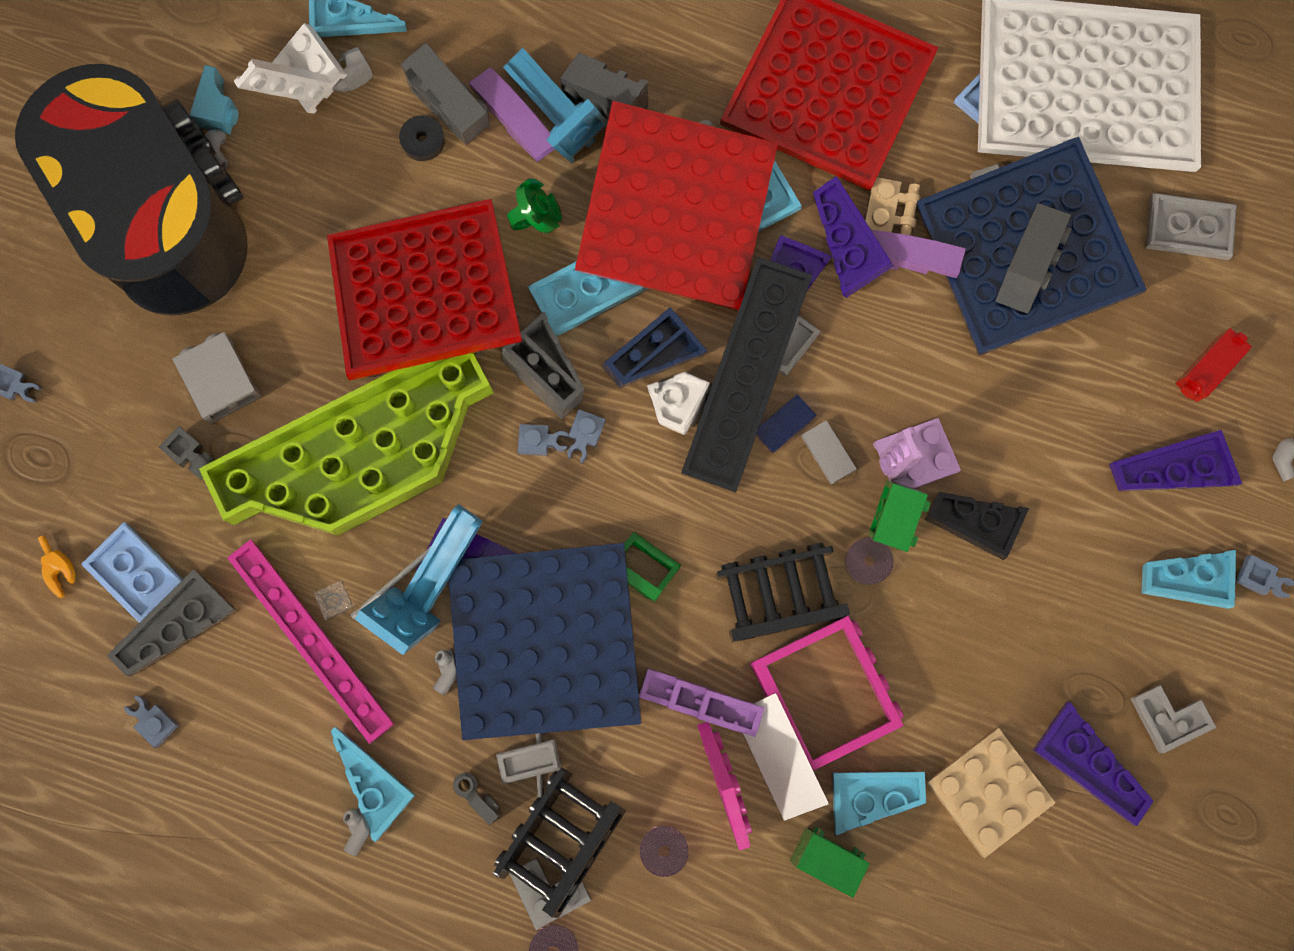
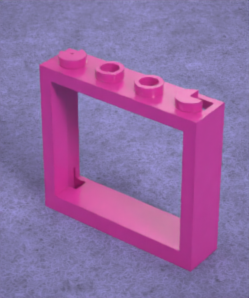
M849 616L750 663L765 697L777 694L813 771L904 726L901 718L904 717L903 712L896 701H891L887 693L890 690L888 682L883 674L878 675L873 666L876 663V659L869 647L864 648L859 638L862 636V631L855 620L851 621ZM843 629L888 722L812 759L767 665Z

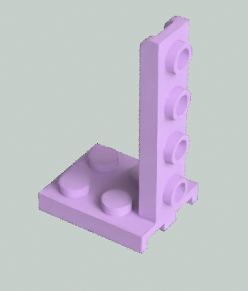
M939 418L915 427H909L873 443L880 457L881 469L888 476L889 480L914 489L961 471Z

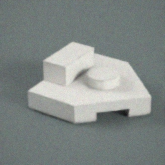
M683 372L674 375V378L647 385L660 425L686 435L690 426H695L705 407V398L711 388L710 382Z

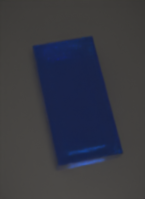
M797 394L759 427L756 436L774 454L816 417V414Z

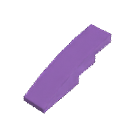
M491 67L469 82L472 90L487 104L490 112L505 126L508 134L537 162L554 150L546 140L550 136L547 128Z
M872 230L894 265L891 269L897 270L898 267H902L923 274L932 271L953 278H957L966 248L910 235Z
M647 668L639 693V697L753 737H756L764 711L762 706Z

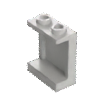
M225 332L208 336L205 342L196 347L191 346L183 349L179 353L180 355L172 359L202 418L211 424L263 397L259 388L253 384L236 352L233 339Z

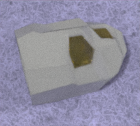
M357 47L343 53L341 58L337 60L347 76L344 79L340 78L332 89L339 92L352 91L364 85L373 77L369 65Z

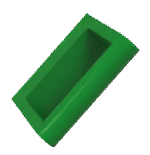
M633 532L625 542V552L627 553L630 547L634 545L669 570V573L656 588L627 567L629 586L655 604L682 565L639 534Z

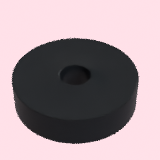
M425 115L412 117L403 124L399 133L400 144L404 152L416 161L434 159L444 148L445 136L442 127L432 117ZM420 136H426L424 141L418 140Z

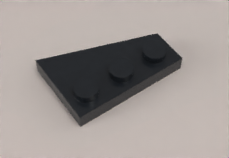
M939 492L935 496L925 520L1005 560L1011 551L1029 508L1020 506L1014 508L1004 506V503H987L976 501L971 497Z

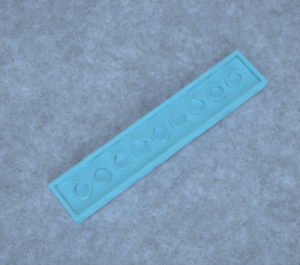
M775 160L759 231L798 212L802 207ZM576 262L528 286V290L541 314L545 312L548 323L557 336L648 290L647 288L574 271Z

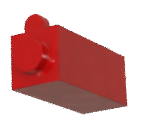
M1231 328L1218 335L1175 383L1181 388L1182 394L1196 402L1209 396L1252 348L1246 342L1248 337L1244 333H1236Z

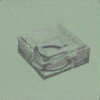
M341 580L314 592L325 620H329L354 608L346 587Z

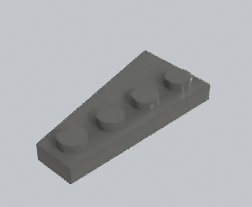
M193 569L107 657L126 676L132 677L238 610L198 570Z

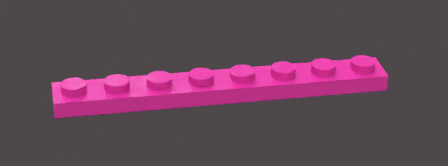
M250 539L227 557L368 743H373L394 726V721L255 541Z

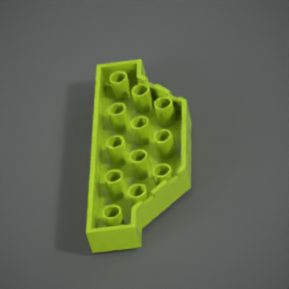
M474 353L391 371L199 468L222 519L230 524L236 525L263 512L339 536L442 483L468 406L494 394Z

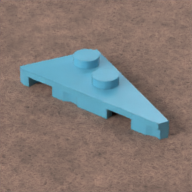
M309 0V25L314 28L319 37L407 31V24L397 16L389 13L387 15L373 11L371 6L355 0Z
M334 727L331 730L334 746L341 756L346 769V776L353 793L359 801V809L361 814H364L371 831V839L377 842L416 794L342 730Z

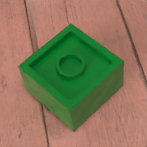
M886 480L868 535L873 541L908 552L910 546L915 547L918 541V537L914 533L922 511L927 512L930 502L926 500L928 495L920 490Z
M816 826L813 827L812 831L805 828L790 862L797 869L854 898L870 865L864 859L866 853L859 851L860 849L856 847L849 851L824 838L825 832Z

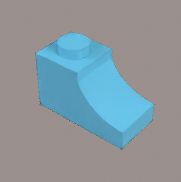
M205 65L189 116L202 129H221L224 133L231 134L233 125H236L238 121V109L230 97L224 96V79L216 67Z

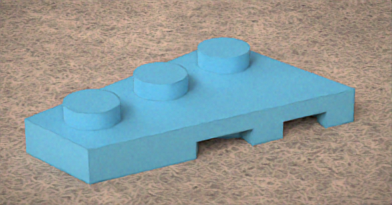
M1236 550L1212 555L1211 553L1203 554L1198 557L1147 562L1142 568L1141 593L1230 609L1235 606Z
M832 772L834 835L845 833L853 828L864 826L881 818L926 804L925 772Z

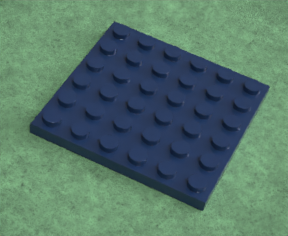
M1079 136L917 201V208L930 240L966 248L957 278L946 276L979 356L1143 294L1147 290ZM1037 203L1070 214L1071 217L1067 227L1072 228L1065 245L1059 243L1057 249L1062 250L1056 266L1049 265L1047 271L1053 274L1046 290L1039 288L1031 309L1027 314L995 301Z
M625 543L461 559L449 578L462 740L642 723Z

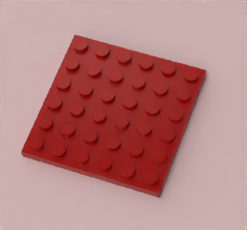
M780 0L720 119V124L744 135L778 143L777 150L871 191L939 47L831 0Z
M612 101L574 271L739 311L745 293L778 143Z
M492 199L327 235L345 372L349 381L522 342Z

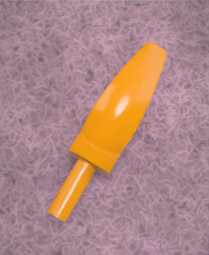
M40 536L38 540L46 554L41 557L42 577L45 584L57 597L64 598L65 594L61 588V582L58 580V574L63 572L68 582L74 584L76 573L73 563L61 551H52L46 536Z

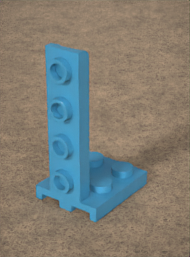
M523 47L503 66L555 124L550 132V136L546 140L571 164L575 161L574 156L584 146L589 148L596 141L593 137L604 126L607 127L608 120L589 99L575 106Z
M460 504L455 506L405 592L403 593L394 586L359 610L355 620L402 655L407 653L432 633L441 622L440 619L430 613V610L483 521Z

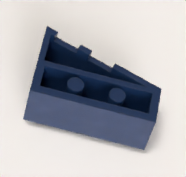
M670 307L606 360L602 368L621 389L702 357L708 351Z

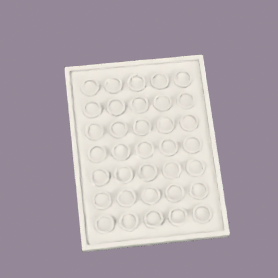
M982 0L978 152L1028 157L1079 136L1090 163L1189 172L1198 171L1201 168L1200 14L1055 0Z

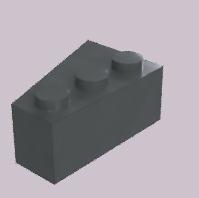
M426 42L401 63L411 92L465 145L490 125L487 115L489 110L480 99L476 100L471 95L465 84L457 79Z
M582 53L576 55L560 78L562 91L571 101L584 103L589 99L607 119L609 118L612 101L643 109L648 108V81L640 79L637 83L626 78L628 74L625 71L619 70L616 74L606 70V63Z
M1037 203L995 302L1027 314L1029 313L1039 288L1046 290L1053 273L1047 270L1049 265L1055 267L1062 253V250L1057 249L1059 243L1065 245L1072 228L1067 227L1071 217L1070 214Z
M543 312L520 332L522 342L505 345L502 348V362L552 411L563 419L582 402L585 389L569 358L566 357L561 348L557 335L554 334L549 325L545 312Z

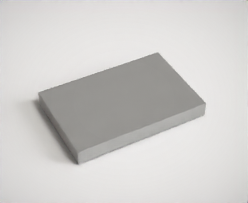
M1153 193L1149 198L1145 249L1230 260L1233 257L1237 204Z

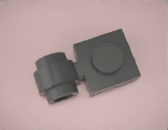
M180 426L159 446L163 452L184 468L190 462L191 465L188 469L201 480L203 477L199 468L215 461L205 451L199 455L198 452L203 446Z
M464 772L459 774L453 782L455 793L460 797H464L469 802L468 804L489 825L494 823L501 815L497 810L500 807L499 803L490 794L487 793L484 796L477 791L479 781L473 773ZM464 779L470 782L469 790H465L462 787Z

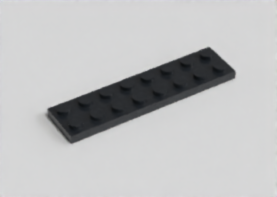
M757 257L681 474L736 493L810 284L811 274Z

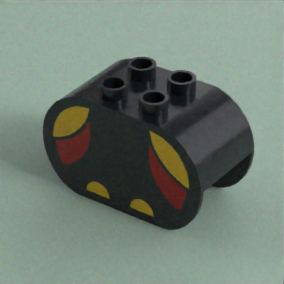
M87 64L64 70L43 83L29 97L19 114L15 128V143L18 154L77 254L90 269L116 284L141 308L160 315L174 316L199 311L218 301L233 287L245 265L248 243L244 224L232 205L244 199V196L226 169H222L214 156L217 154L198 124H194L177 98L163 105L150 87L137 75L123 68L106 64Z

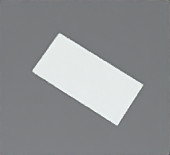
M775 693L753 703L764 707L763 715L756 737L744 734L784 821L828 805L829 803L777 694Z

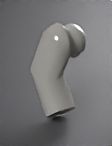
M211 129L205 136L217 153L214 155L222 169H226L229 166V162L220 152V145L225 143L226 135L221 129Z
M1294 438L1282 440L1272 456V460L1283 482L1294 478V467L1291 463L1294 459Z
M443 649L439 650L434 658L435 662L438 663L441 676L433 686V689L445 696L456 680L457 673L455 655L451 651Z
M349 809L344 813L343 822L347 823L352 835L343 850L352 856H357L369 835L370 829L364 814H361L359 809Z

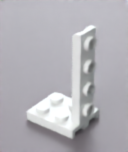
M304 23L272 63L251 59L247 70L242 76H237L234 82L240 89L298 99L307 113L314 114L317 111L316 106L323 98H328L334 91L332 89L340 78L344 79L347 74L314 28Z

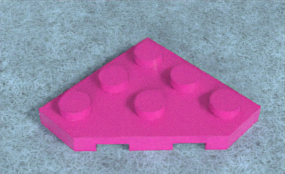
M704 722L697 725L732 833L740 851L751 847L747 834L753 832L747 815L742 816L747 813L742 796H736L741 793L737 778L733 773L728 774L729 771H732L727 753H720V750L724 749L718 731L713 733L709 722Z

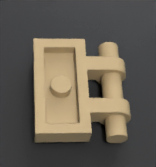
M877 177L870 191L865 221L870 229L892 233V229L897 228L901 229L900 234L911 236L912 230L916 227L917 220L914 217L917 201L921 200L919 195L920 185L910 184L908 193L905 194L900 193L902 182ZM897 205L905 206L902 217L895 216Z

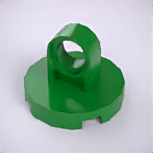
M528 178L516 188L518 206L507 214L512 230L519 231L532 225L538 231L546 234L559 228L558 222L562 220L560 206L552 193L547 195L541 189L544 186L542 182L534 178Z

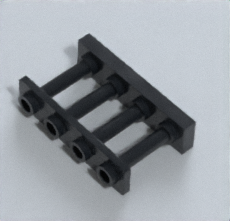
M817 543L807 546L806 552L796 554L795 549L779 552V558L768 560L767 555L749 559L750 564L739 566L738 562L721 565L722 570L717 571L716 577L717 580L727 578L737 623H734L735 629L729 631L731 642L734 643L850 616L848 604L839 605L838 600L834 599L824 556L834 552L833 546L825 547L824 543ZM813 559L823 600L821 604L822 609L810 612L809 607H806L796 567V562ZM782 565L785 568L795 609L792 610L793 616L785 618L781 617V613H777L767 572L769 568ZM756 572L766 614L763 617V623L754 625L752 619H748L738 575Z
M564 768L553 772L546 783V787H548L542 798L538 797L529 809L531 815L525 824L522 823L516 828L512 835L513 843L507 851H502L494 864L496 869L493 872V875L505 879L511 873L543 896L546 904L542 911L553 918L561 916L627 811L613 801L609 805L604 804L602 806L568 783L572 773ZM560 793L596 816L595 820L598 822L592 832H584L551 809ZM544 819L579 843L578 847L581 849L574 859H567L534 836ZM526 846L562 870L561 874L563 877L557 886L553 885L551 887L517 862Z

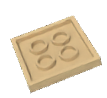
M999 728L992 730L926 781L983 858H986L1055 804V801Z

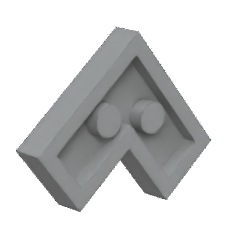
M1156 685L1130 698L1158 753L1164 754L1216 728L1202 700H1196L1174 711L1161 685Z
M538 857L522 865L550 885ZM509 873L536 930L558 919L542 911L546 904L543 896ZM560 881L554 883L553 885L557 886ZM583 881L560 917L592 900Z

